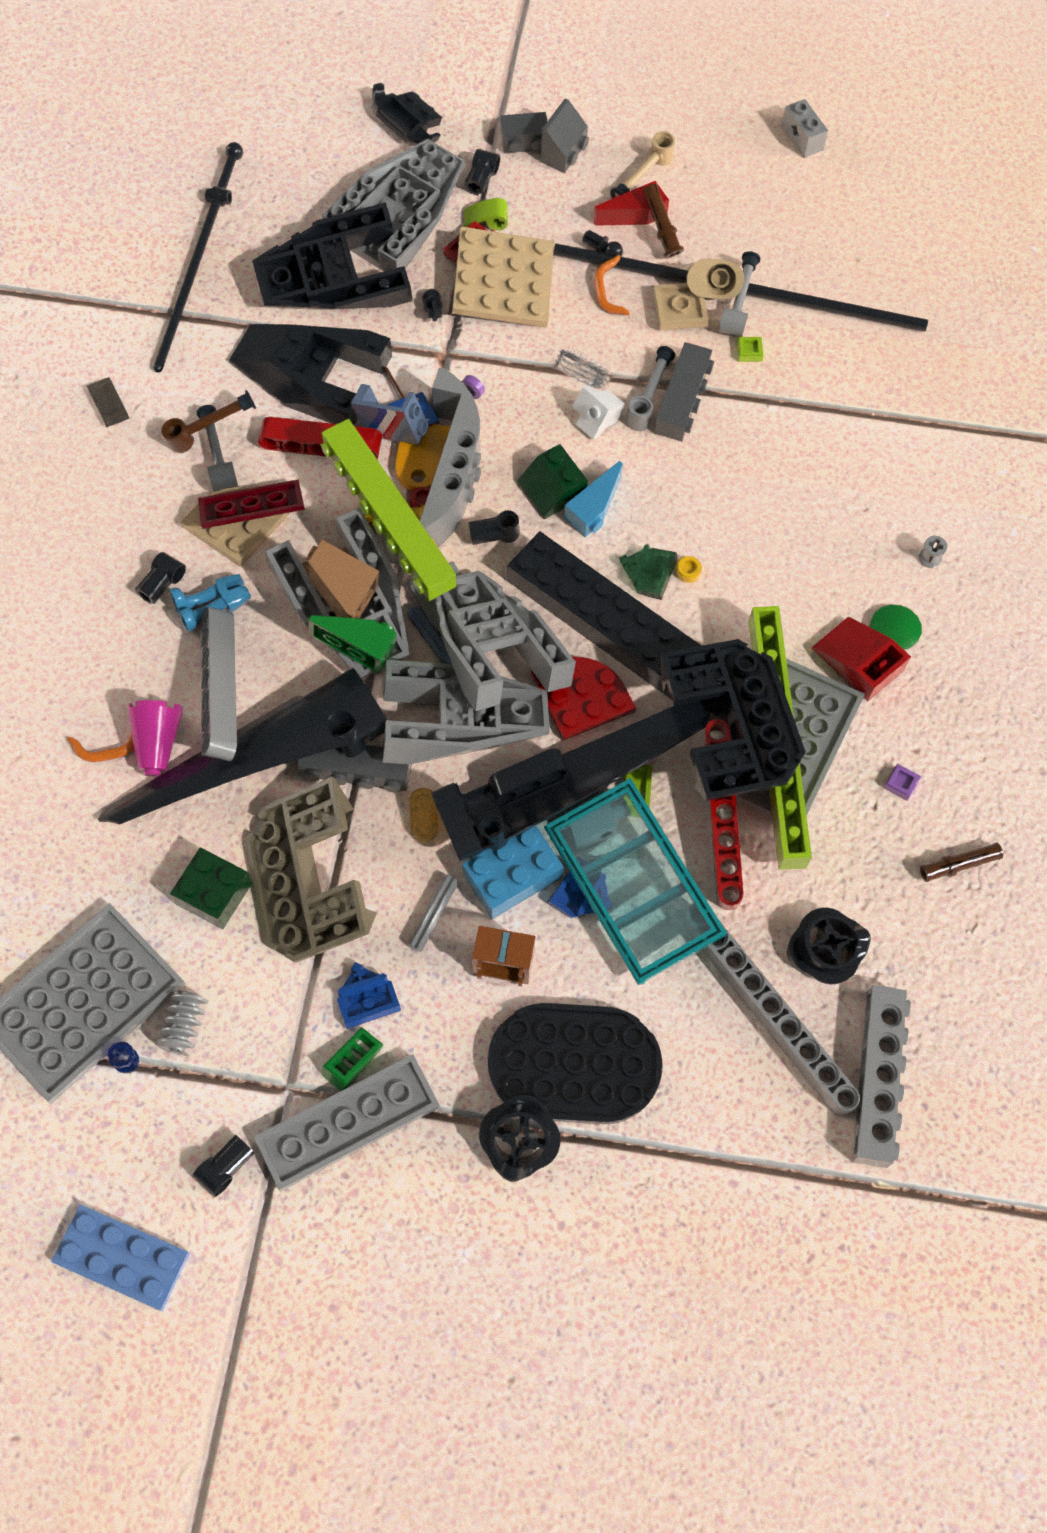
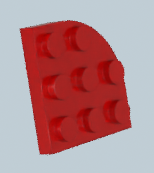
M572 657L576 661L572 685L547 692L548 712L562 741L636 711V707L620 677L603 663L590 658ZM531 670L530 675L536 687L546 690Z

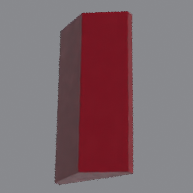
M299 479L198 498L202 529L305 510Z

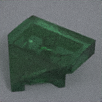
M647 543L642 550L628 557L624 555L619 558V561L638 594L662 600L678 556L677 552L657 548L650 549Z

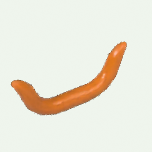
M617 255L601 264L596 270L594 276L596 297L599 305L608 313L630 315L626 308L613 305L606 299L603 277L609 269L616 266L619 262L620 255Z
M132 733L129 740L123 746L98 752H89L75 738H67L77 756L88 762L116 759L126 756L134 750Z

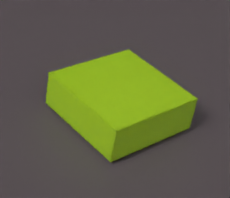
M737 337L738 362L763 361L762 337Z

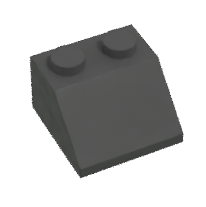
M564 98L542 128L541 163L563 173L568 170L570 165L573 166L576 163L578 154L581 150L584 151L589 143V137H587L588 125L566 98Z

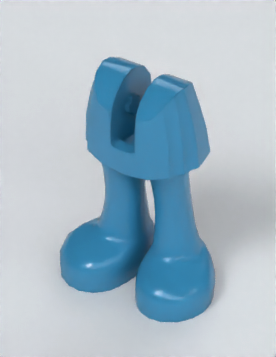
M240 574L215 580L214 585L192 595H185L176 587L169 590L175 608L188 632L197 628L207 606L220 610L227 609L228 612H233L251 598ZM218 598L217 600L213 601L212 603L204 607L192 610L193 608L205 602Z

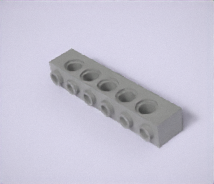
M872 985L867 991L858 1088L860 1101L856 1110L852 1162L888 1168L899 1157L900 1145L895 1140L896 1131H900L902 1124V1114L898 1113V1102H902L904 1096V1085L900 1084L901 1073L905 1072L906 1056H902L903 1045L907 1044L909 1033L908 1028L904 1027L905 1017L909 1016L911 1007L910 1000H906L907 990ZM881 1014L890 1015L894 1024L888 1025L884 1023ZM879 1042L888 1043L891 1047V1053L883 1052L879 1047ZM877 1070H884L889 1076V1082L881 1081L877 1076ZM875 1098H880L886 1103V1111L876 1108L874 1104ZM872 1127H878L883 1131L884 1140H877L872 1135Z

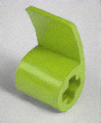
M492 198L465 208L464 227H468L474 221L477 223L486 221L488 227L492 230L500 231L505 229L508 225L507 201L502 198Z

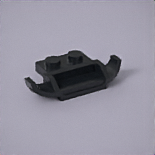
M382 82L373 84L372 102L377 111L376 117L404 142L412 141L419 144L427 139L434 143L439 140L441 134L437 132L429 135L427 130L428 128L439 126L442 116L423 101L417 93L411 91L400 95H395L394 93L385 94V85Z

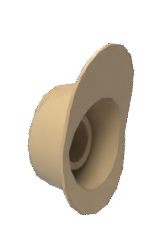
M701 259L689 268L687 285L696 296L721 300L731 299L741 292L744 286V273L740 266L729 260Z

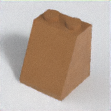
M321 540L318 547L314 545L306 558L309 561L307 565L309 580L337 617L359 619L378 587L379 571L328 542Z

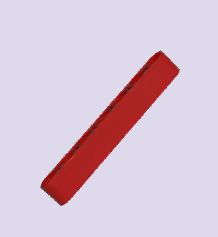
M715 719L707 724L704 746L731 741L730 728L725 721ZM719 730L724 734V737L719 740L714 739L710 736V732ZM736 795L709 800L717 902L721 908L728 911L739 907L744 894ZM719 809H726L730 812L731 817L723 820L718 818L716 812ZM721 836H728L733 840V844L729 847H724L720 845L718 839ZM723 863H731L735 867V872L725 874L720 866ZM726 890H733L737 894L738 899L734 902H728L723 898L722 893Z

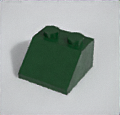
M558 444L538 455L520 476L517 483L541 516L546 519L563 510L565 504L587 487L588 480L562 445Z

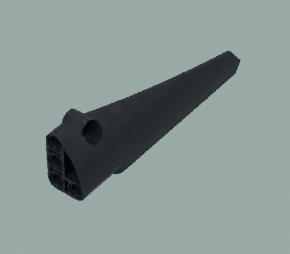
M353 667L307 695L293 697L238 729L236 752L231 761L203 756L201 751L107 806L98 817L99 822H111L120 825L233 780L341 747L346 757H355L367 748V742L364 737H368L372 741L384 734L387 718Z
M708 700L675 705L564 754L557 748L546 750L492 774L488 779V784L465 794L461 793L458 784H454V782L432 791L431 795L459 860H464L489 848L492 850L503 848L509 839L607 787L700 732L707 726L713 703Z

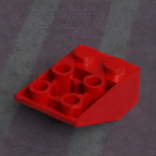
M849 616L811 648L853 689L864 693V699L867 702L905 670L911 658L892 638Z

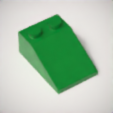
M311 615L309 618V635L378 675L386 664V659H389L395 649L397 633L386 622L380 621L378 623L370 619Z

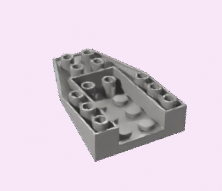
M427 139L367 170L322 215V219L386 202L394 234L388 240L351 249L350 251L382 271L405 266L406 269L441 220L463 170L465 160Z

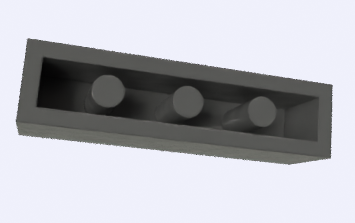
M684 342L656 419L654 434L682 442L685 433L691 432L694 419L691 418L692 413L697 414L701 399H698V396L705 393L708 380L705 379L706 374L711 375L715 361L711 360L712 349Z
M367 745V748L355 757H346L341 747L300 758L297 767L300 777L308 781L316 782L319 779L325 780L329 777H334L339 785L350 783L357 784V786L364 789L379 787L384 788L388 792L397 793L400 790L407 791L412 764L383 763V747Z

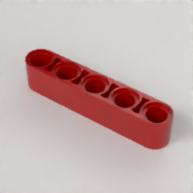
M265 417L262 420L258 444L262 448L272 451L326 457L321 448L323 443L322 432L337 424ZM354 426L376 459H378L382 433L373 428Z

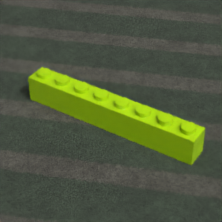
M347 419L323 431V443L321 444L323 453L327 458L331 457L333 459L337 474L340 477H345L350 493L353 496H358L360 506L365 515H371L377 533L385 536L390 552L393 555H398L400 558L399 563L405 574H411L417 592L420 595L424 594L428 601H431L455 588L456 573L351 421Z

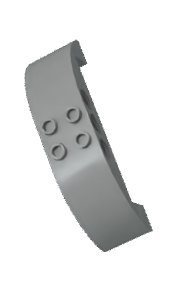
M444 368L438 369L432 387L433 410L438 418L452 421L420 519L421 524L430 537L433 538L437 547L442 545L460 524L467 504L473 501L475 488H473L474 482H479L481 476V467H479L481 453L478 407L467 387L454 374ZM382 535L384 553L391 564L399 563L400 558L397 554L393 555L386 544L387 539Z

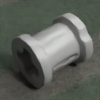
M940 536L928 537L924 543V549L919 553V561L927 568L939 566L942 556L947 551V542Z

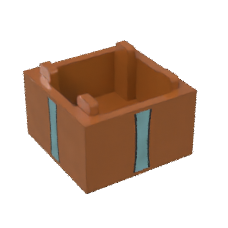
M478 926L472 956L473 975H477V979H482V976L517 982L519 987H522L523 984L529 985L536 936Z

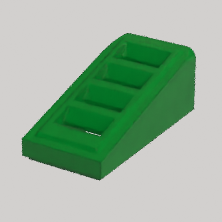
M361 1027L323 1065V1077L340 1091L348 1088L383 1048L384 1044ZM362 1041L370 1050L367 1052L357 1043ZM350 1051H355L362 1058L359 1060ZM342 1060H347L351 1065H353V1068L351 1069L350 1067H348L345 1063L342 1062Z

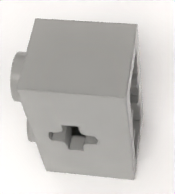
M806 99L785 106L781 127L801 155L806 158L823 151L828 129Z

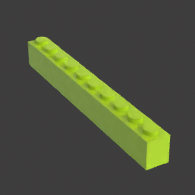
M779 606L753 607L748 621L751 648L759 654L764 652L773 658L793 714ZM799 764L787 785L769 788L778 870L806 869L812 858Z

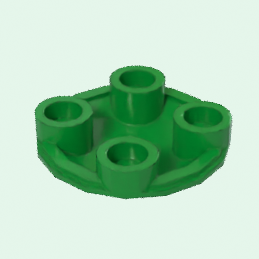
M890 604L881 607L874 613L869 623L870 628L892 638L904 650L913 647L919 641L922 634V624L918 616L911 609L902 605Z

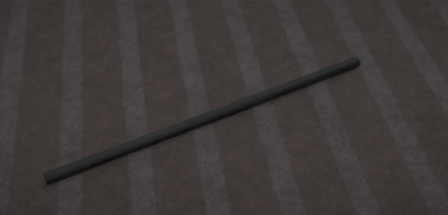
M555 243L553 255L599 265L615 257L602 252ZM620 256L619 262L614 266V268L687 282L689 271ZM749 283L746 295L920 331H926L928 319L753 283Z

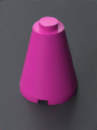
M156 700L135 701V707L128 703L127 711L138 770L144 771V776L158 777L160 772H165L183 714V706L174 703V708L166 707L165 701Z

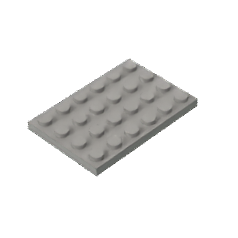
M786 658L794 720L806 751L800 762L807 815L865 694ZM730 729L731 741H733L734 738ZM769 788L736 795V801L772 817Z
M109 903L0 997V1049L46 1101L52 1104L186 983Z

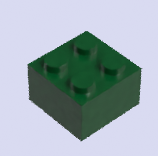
M200 847L170 892V896L177 906L223 930L252 885V880L247 871Z

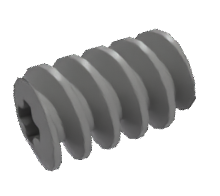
M177 991L178 994L171 996V1001L175 1005H171L167 1009L171 1016L164 1018V1024L168 1027L162 1028L160 1031L164 1038L159 1039L156 1044L162 1050L188 1056L185 1049L195 1047L193 1043L188 1041V1038L198 1037L199 1035L192 1030V1026L202 1025V1022L197 1020L195 1016L205 1015V1011L199 1008V1004H208L209 1001L192 992Z

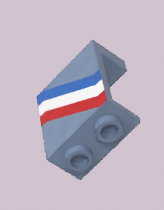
M366 384L360 385L351 404L362 426L380 431L384 439L419 445L423 435L427 433L428 422L414 392H409L402 407L379 404L371 386Z

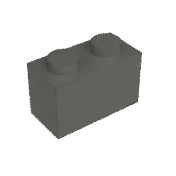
M546 112L501 115L503 152L516 153L541 150L542 128L547 123Z

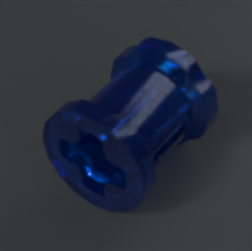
M121 1041L109 1048V1062L117 1071L128 1074L136 1070L140 1063V1057L129 1043ZM121 1055H123V1056L128 1055V1056H129V1058H128L127 1060H124V1059L119 1060V1057H120Z

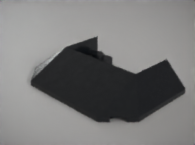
M739 639L660 653L663 693L670 692L674 705L720 697L734 738L733 741L692 748L689 754L697 776L694 789L706 801L787 785L806 753L773 658L764 652L759 654L748 648V644Z

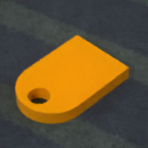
M436 424L429 426L419 445L399 442L395 468L397 479L402 486L411 491L418 487L431 488L451 426ZM416 475H422L425 477V480L415 482L412 478Z

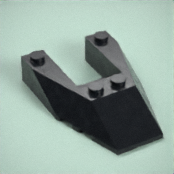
M386 202L317 220L312 223L313 226L299 234L297 232L292 235L291 239L279 247L276 245L252 260L264 306L340 309L393 307L413 301L405 266L357 278L351 257V249L388 240L394 234Z
M250 324L230 357L229 363L250 380L253 379L259 383L264 391L268 394H273L285 407L328 423L339 424L349 419L354 425L358 416L351 402L356 393L325 381L338 359L383 374L384 367H387L392 358L391 338L362 329L295 324Z

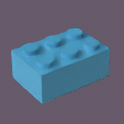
M537 826L509 839L508 843L501 849L492 850L489 848L462 863L463 876L491 919L496 918L563 878L564 866Z

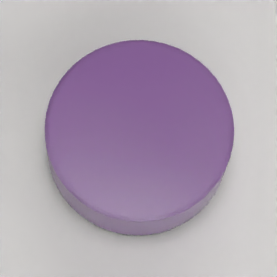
M466 375L461 381L474 399H479L485 392L482 382L473 375Z

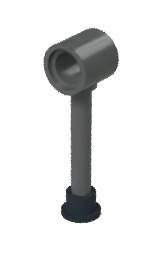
M203 405L197 409L196 413L198 418H202L215 412L216 408L212 405ZM214 423L205 428L214 461L213 466L207 467L213 492L238 486L232 461L224 462Z

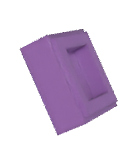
M897 763L883 788L908 801L921 776Z

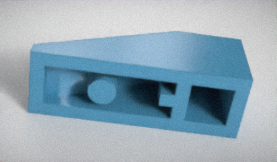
M618 461L565 504L564 519L584 537L588 536L591 532H597L604 524V519L621 480L623 468L621 461Z

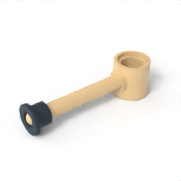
M661 131L653 136L651 155L623 184L620 183L617 187H613L610 190L612 199L629 192L654 164L664 166L673 161L675 137L671 133Z

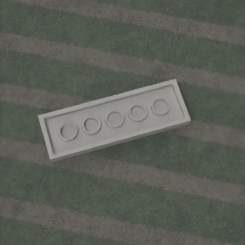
M414 1054L263 1131L254 1136V1139L278 1190L281 1192L440 1108V1105Z

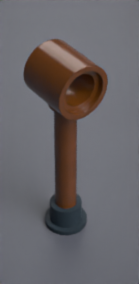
M245 390V394L237 397V401L188 425L179 418L167 420L161 428V433L174 452L184 453L194 444L193 433L242 409L243 411L252 407L256 409V406L248 390Z

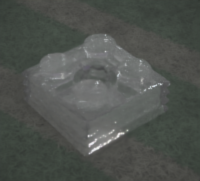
M569 347L568 350H559L558 359H555L556 363L553 364L555 369L592 388L607 389L608 381L613 376V373L609 371L610 366L593 358L587 360L588 354Z

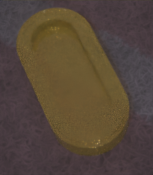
M428 788L416 789L409 799L411 833L420 842H429L438 833V811L431 795L432 790Z

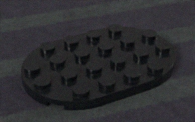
M538 1003L523 1007L515 1011L513 1015L500 1024L492 1037L488 1050L489 1077L499 1098L505 1102L515 1095L526 1092L532 1093L545 1104L551 1118L555 1122L615 1124L626 1121L640 1113L651 1102L657 1092L662 1076L661 1050L653 1033L640 1022L639 1018L627 1011L614 1007Z

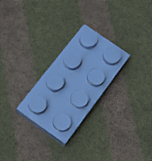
M80 1204L51 1262L163 1312L190 1253Z

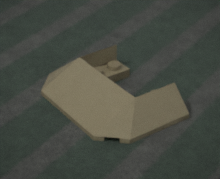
M329 777L263 806L257 816L260 819L253 833L249 832L244 841L264 945L278 951L295 963L368 935L377 914L375 911L366 909L359 881L352 880L321 893L312 845L347 831L348 826L345 813L354 810L334 777Z

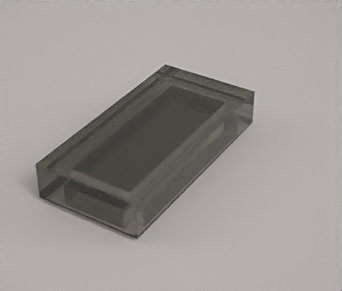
M110 377L87 385V389L106 428L130 419Z

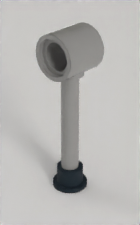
M746 251L742 254L744 286L735 297L733 308H724L719 332L738 337L743 336L748 313L742 312V307L752 271L756 269V265L761 260L760 256L755 252Z
M660 346L657 349L656 366L643 395L635 396L629 401L626 423L632 430L643 431L650 426L653 411L652 396L665 367L669 366L676 356L674 350L670 347Z

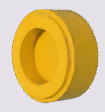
M682 557L676 564V576L679 580L686 583L695 582L701 575L702 565L695 557Z

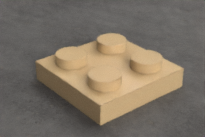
M687 283L654 285L653 292L660 330L708 326L705 299L691 292Z

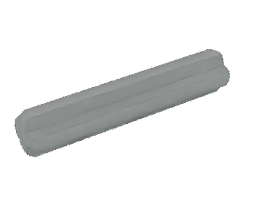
M450 875L443 877L409 940V946L419 952L424 949L458 885L456 878Z

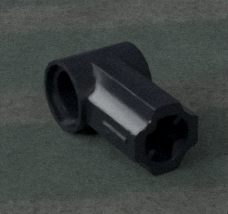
M479 148L476 149L472 160V168L465 181V188L471 194L478 196L480 193H484L491 176L497 174L501 159L500 155Z
M510 510L502 511L497 517L468 522L473 545L498 540L512 543L520 536L519 517ZM507 525L512 526L511 528H504Z
M160 552L151 564V571L135 588L136 593L147 603L155 604L171 583L177 584L183 578L186 572V565L169 554Z
M235 1135L214 1157H209L201 1163L192 1176L215 1198L230 1185L233 1180L232 1176L255 1153L241 1138Z

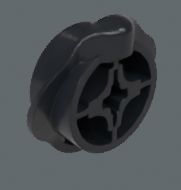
M826 907L818 908L809 912L802 919L799 927L791 936L787 947V958L801 971L811 975L821 983L830 985L840 984L851 978L858 969L859 964L868 952L871 935L866 928L840 911ZM817 927V940L810 944L811 930ZM847 947V958L845 963L841 965L839 960L841 958L840 951Z
M528 1092L515 1095L501 1105L491 1109L482 1119L479 1129L480 1144L484 1152L488 1155L497 1173L509 1182H517L527 1178L537 1170L547 1166L555 1159L560 1149V1132L556 1123L551 1118L545 1104L537 1096ZM519 1116L515 1124L500 1126L504 1121ZM530 1118L541 1126L545 1134L544 1137L538 1136L537 1132L529 1128ZM523 1127L525 1137L521 1138L516 1148L515 1137H518ZM495 1137L502 1138L503 1142L511 1146L510 1155L498 1146ZM527 1149L536 1150L528 1156L521 1157L522 1153Z

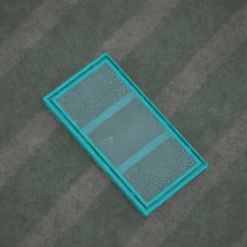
M631 778L544 826V829L637 985L644 984L649 979L727 935L724 927Z

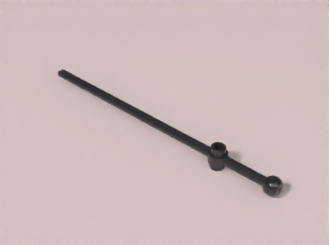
M231 142L225 148L227 159L218 185L213 188H207L205 191V200L207 203H211L153 365L154 371L160 373L165 365L219 208L225 204L230 205L232 202L231 190H226L236 161L240 160L243 156V148L237 142Z

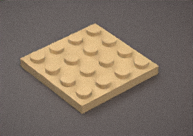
M460 227L452 314L547 328L554 241Z

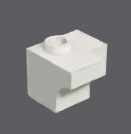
M589 385L584 386L572 406L581 414L576 425L592 439L599 438L607 427L616 424L626 404L610 390L599 391Z

